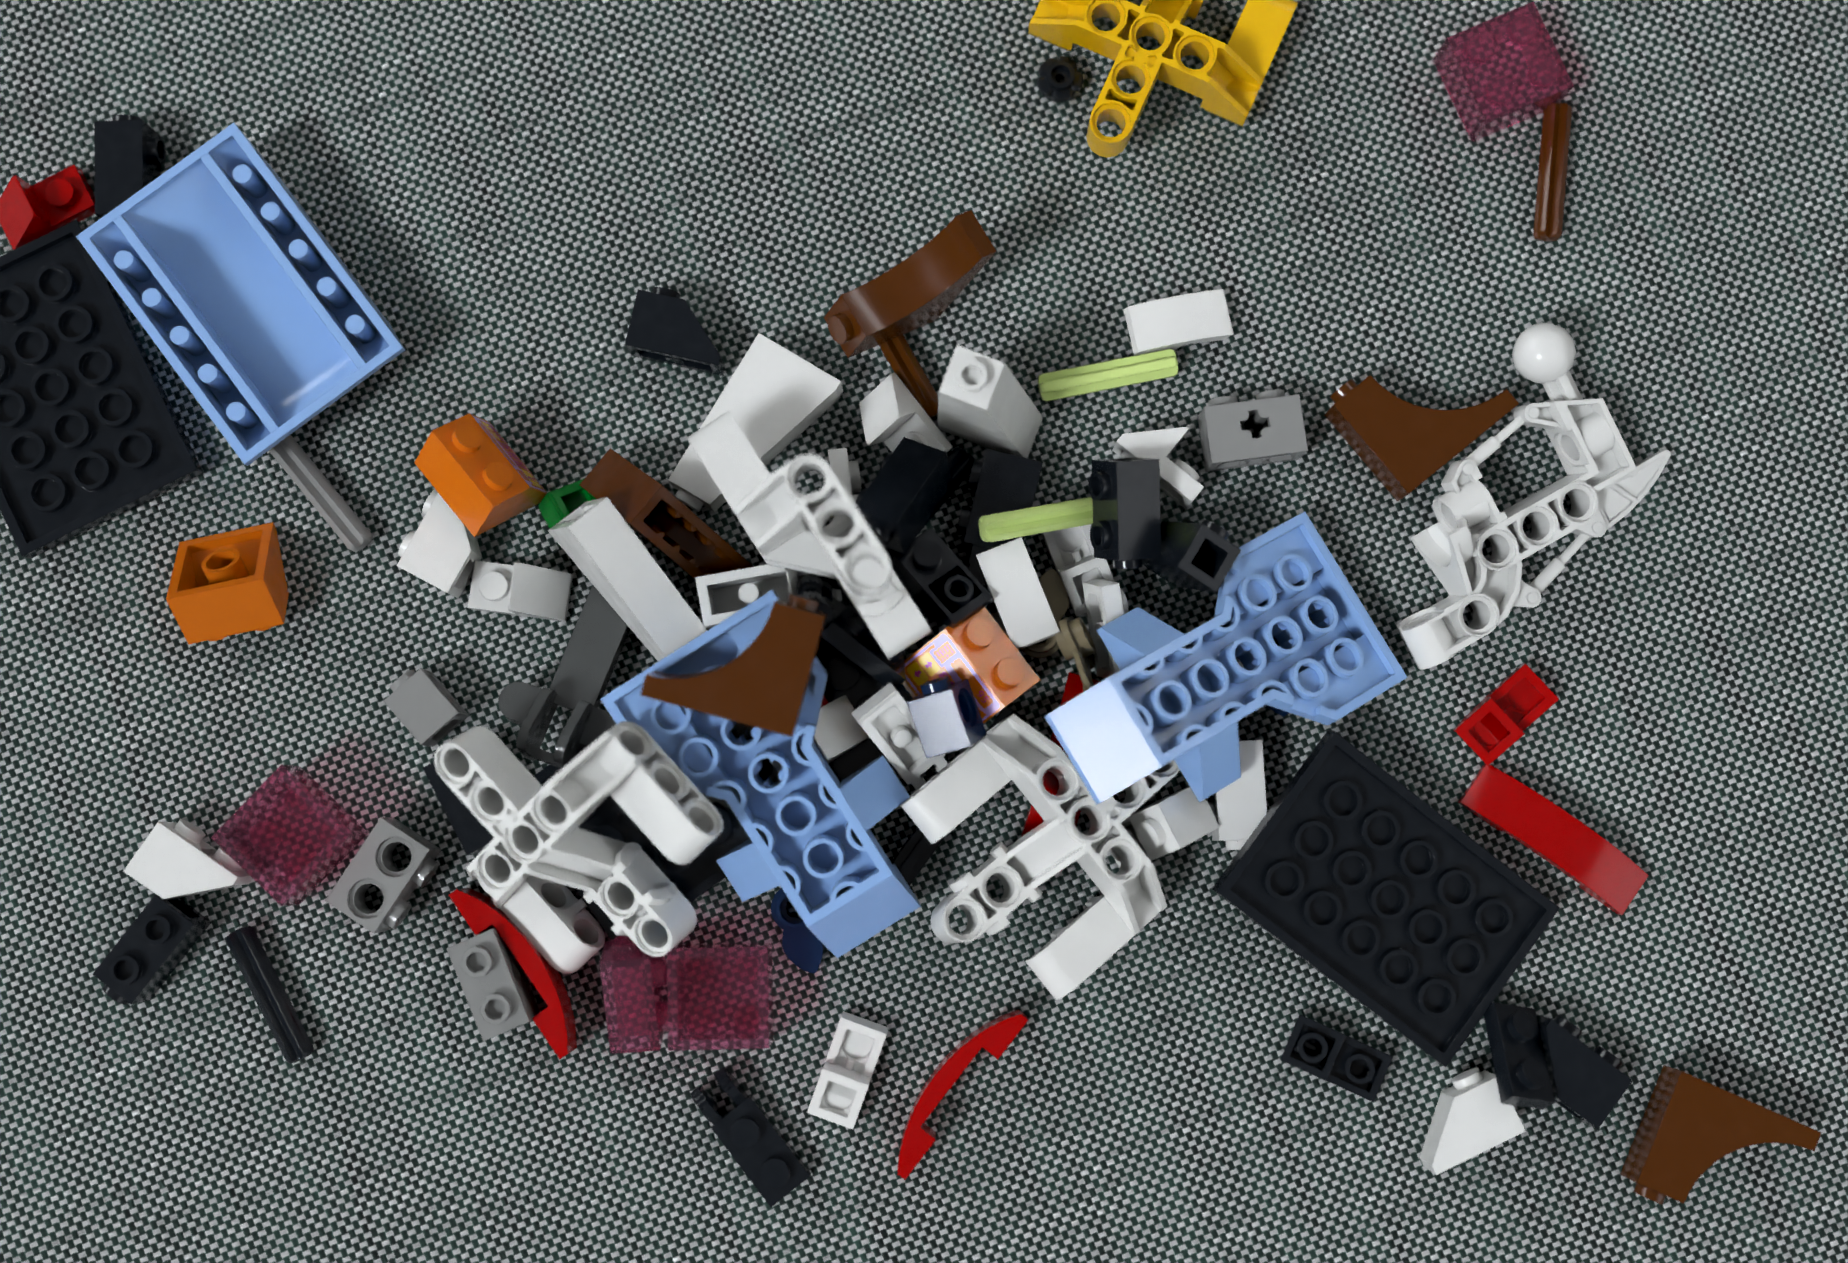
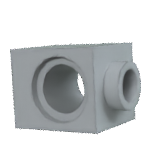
M419 669L417 672L409 670L401 675L390 687L393 693L383 700L419 744L423 746L434 747L469 716L433 672Z

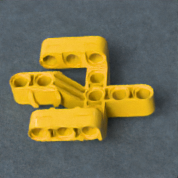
M1040 0L1029 23L1028 34L1064 50L1071 51L1073 43L1114 60V64L1091 112L1086 135L1087 144L1090 149L1098 156L1108 158L1117 156L1128 145L1157 79L1203 99L1200 107L1205 111L1243 127L1298 2L1294 0H1247L1228 44L1183 25L1187 17L1191 19L1197 18L1204 0H1143L1140 6L1127 0ZM1102 17L1109 18L1115 23L1116 27L1109 31H1103L1095 27L1093 21ZM1144 36L1153 37L1158 41L1160 47L1155 50H1146L1138 44L1137 39ZM1187 55L1196 56L1201 59L1204 67L1195 70L1189 69L1182 63L1181 58ZM1122 79H1132L1139 84L1141 90L1131 94L1125 93L1120 90L1117 82ZM1106 121L1114 122L1120 127L1122 133L1115 137H1107L1100 133L1097 126Z

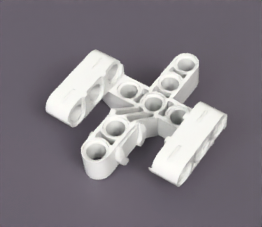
M729 411L687 437L688 442L767 565L836 579L888 659L932 632L921 612L891 568V562L882 545L830 465L823 458L814 454H804L791 460L770 475ZM807 471H816L825 477V483L818 492L804 494L796 488L799 476ZM834 516L832 522L825 526L827 520Z
M1012 714L986 732L987 735L965 749L911 794L900 806L927 840L934 844L964 821L1008 782L1012 780L1043 818L1044 822L1008 847L1000 841L991 849L989 853L991 857L973 873L967 872L952 882L949 887L953 892L944 898L932 912L930 919L931 928L937 938L949 944L971 942L980 937L984 932L988 936H992L1010 924L1006 916L1027 898L1031 903H1034L1041 897L1043 892L1038 887L1039 885L1077 861L1102 892V895L1091 897L1085 903L1087 908L1066 927L1056 928L1049 934L1052 939L1032 958L1025 961L1054 999L1058 1000L1076 989L1132 937L1137 935L1140 929L1147 925L1160 911L1167 908L1154 864L1121 823L1176 776L1180 769L1176 762L1172 760L1160 767L1158 772L1153 771L1126 787V795L1122 803L1115 800L1112 795L1096 805L1072 762L1060 746L1018 716ZM1046 770L1056 775L1059 781V790L1056 795L1046 791L1043 785V776ZM1078 809L1086 813L1090 820V828L1086 835L1078 831L1075 826L1074 817ZM1110 849L1115 850L1121 859L1120 870L1117 874L1110 871L1106 864V855ZM991 875L996 876L1003 884V896L998 902L993 901L986 891L987 880ZM954 907L962 909L967 916V926L961 934L953 931L949 924V915Z
M629 721L618 723L569 762L543 787L489 728L483 726L472 727L438 747L434 755V764L439 776L494 837L466 867L468 876L472 880L478 879L483 890L492 897L494 905L500 908L522 931L554 969L564 974L577 972L605 943L604 931L597 920L585 908L587 905L583 899L580 898L578 900L566 886L584 890L583 898L588 904L595 901L614 923L611 927L616 935L628 936L647 955L653 957L664 956L694 930L697 917L691 903L641 849L638 843H625L579 828L581 823L610 795L660 852L670 861L680 865L692 862L722 832L723 820L717 809L641 726Z

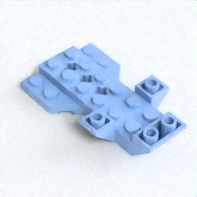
M1305 511L1238 547L1241 551L1219 588L1214 618L1184 634L1143 609L1136 607L1096 630L1120 671L1045 716L1096 805L1172 760L1176 762L1198 801L1201 802L1241 778L1238 721L1264 705L1328 726L1408 678ZM1273 637L1276 638L1279 646L1274 642ZM1236 658L1241 660L1243 667L1237 663Z
M773 589L600 699L616 724L629 721L641 726L702 793L706 794L705 796L726 800L748 834L749 839L720 856L716 861L742 902L781 886L807 928L836 958H839L921 907V904L895 863H891L870 830L871 827L910 797L885 756L882 755L846 777L840 783L813 741L828 673L817 656L797 728L792 737L754 727L751 730L753 739L746 740L744 735L736 738L731 732V729L736 725L735 721L640 695L645 676L652 671L669 674H693L717 668L741 655L764 628L774 602L778 599L780 600ZM769 758L771 763L776 760L781 764L782 768L778 773L780 781L772 782L770 777L763 780L759 776L758 772L763 767L762 759Z

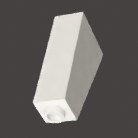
M758 333L700 429L729 411L766 466L839 400L843 393L842 382ZM689 445L668 481L678 490L675 497L686 506L697 512L700 511L702 506H705L715 512L726 502V499L692 446Z
M957 345L938 392L937 427L941 431L991 450L1028 458L1043 416L1006 363Z
M608 497L584 502L548 530L556 542L658 662L708 631Z

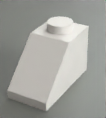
M1479 1068L1469 1069L1453 1077L1451 1080L1453 1086L1441 1091L1420 1155L1423 1166L1435 1175L1526 1131L1514 1106L1501 1104L1495 1074L1486 1070L1480 1072Z

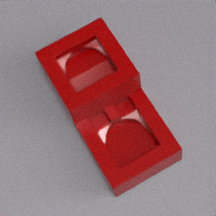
M1523 662L1495 687L1453 730L1489 766L1525 734L1523 731L1554 705L1559 698Z

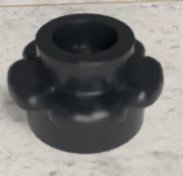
M1065 56L1059 57L1058 60L1050 58L1044 61L1039 68L1040 78L1037 80V86L1039 91L1050 101L1057 103L1068 101L1073 98L1076 92L1080 91L1083 85V74L1077 70V63L1071 58ZM1057 75H1062L1064 81L1058 82L1055 78Z

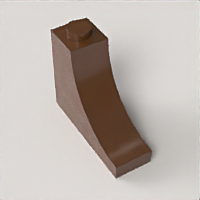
M972 210L955 216L931 241L892 269L862 286L842 294L823 318L828 324L830 335L834 341L840 344L848 358L936 321L997 251Z
M1370 375L1358 385L1353 379H1350L1330 396L1335 404L1324 415L1398 502L1519 403L1506 389L1496 397L1468 408L1454 410L1424 408L1393 395Z
M611 448L580 483V486L595 499L608 497L634 531L694 580L695 577L753 567L751 563L663 485Z
M789 594L787 602L779 599L774 602L764 628L741 655L717 668L693 674H669L652 671L645 676L640 695L792 737L797 728L828 613L817 610L819 601L800 595Z
M1663 1065L1620 1175L1636 1182L1633 1192L1663 1205L1667 1196L1684 1204L1689 1192L1701 1175L1725 1155L1738 1149L1761 1143L1792 1144L1815 1151L1821 1132L1686 1072Z

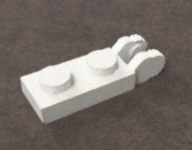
M890 682L851 713L906 784L909 785L911 783L916 790L926 783V780L920 777L921 774L933 765H935V770L939 772L948 764L944 758L946 754L926 759L908 704Z

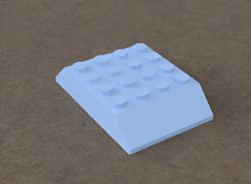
M235 123L229 125L76 236L246 466L257 460L405 351L389 322L281 178Z

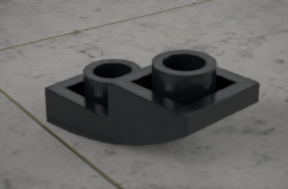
M1299 1015L1280 1060L1374 1102L1393 1056L1303 1015Z

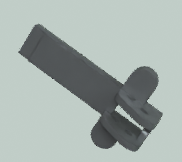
M594 585L591 587L550 688H539L524 682H513L501 691L498 699L499 708L503 715L512 723L521 726L516 741V747L526 759L538 760L558 767L560 770L579 755L582 747L587 748L607 730L617 725L609 712L598 707L601 702L600 698L604 695L630 628ZM557 706L573 710L558 738L554 753L540 749Z

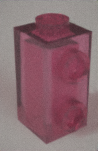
M619 936L612 941H606L599 964L610 1054L660 1050L664 1031H671L672 1029L670 1001H662L661 986L667 984L665 955L653 957L645 954L628 936Z

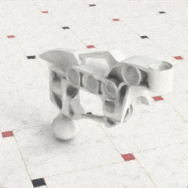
M1541 322L1529 326L1516 339L1512 351L1516 370L1523 378L1535 383H1541L1551 402L1518 406L1514 411V420L1497 435L1489 437L1464 460L1451 463L1441 482L1445 494L1434 499L1432 504L1438 522L1410 538L1449 594L1443 600L1406 617L1397 624V628L1420 670L1434 667L1449 660L1461 649L1489 635L1508 617L1512 607H1537L1541 602V593L1562 572L1567 561L1589 538L1602 537L1606 530L1626 516L1646 496L1671 456L1669 450H1661L1636 464L1634 463L1604 399L1582 398L1569 371L1574 363L1576 349L1573 338L1565 328ZM1522 425L1545 429L1567 475L1499 512L1488 489L1479 481L1482 475L1478 466L1501 447V443ZM1566 494L1571 501L1569 514L1566 513L1563 506V499ZM1526 516L1532 524L1529 537L1525 535L1523 530V521ZM1571 532L1578 535L1558 558H1554L1530 584L1521 580L1523 566L1521 560ZM1486 538L1492 546V554L1488 560H1486L1482 552V546ZM1469 604L1473 610V620L1467 626L1463 619V611L1466 605Z

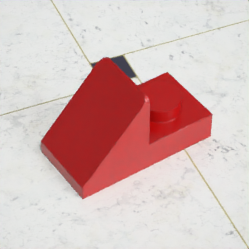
M75 164L32 186L15 175L10 179L0 198V224L13 250L74 220L81 222L95 214V195L83 171Z

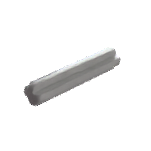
M291 435L269 450L349 550L358 552L373 540L371 532Z

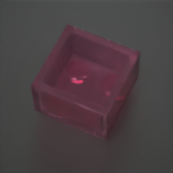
M1534 1L1448 37L1433 58V62L1471 142L1542 113L1547 109L1548 105L1554 102L1560 103L1574 87Z
M281 764L211 838L281 906L301 904L368 832L300 766Z
M772 943L676 945L667 953L668 1051L770 1048L773 1043Z

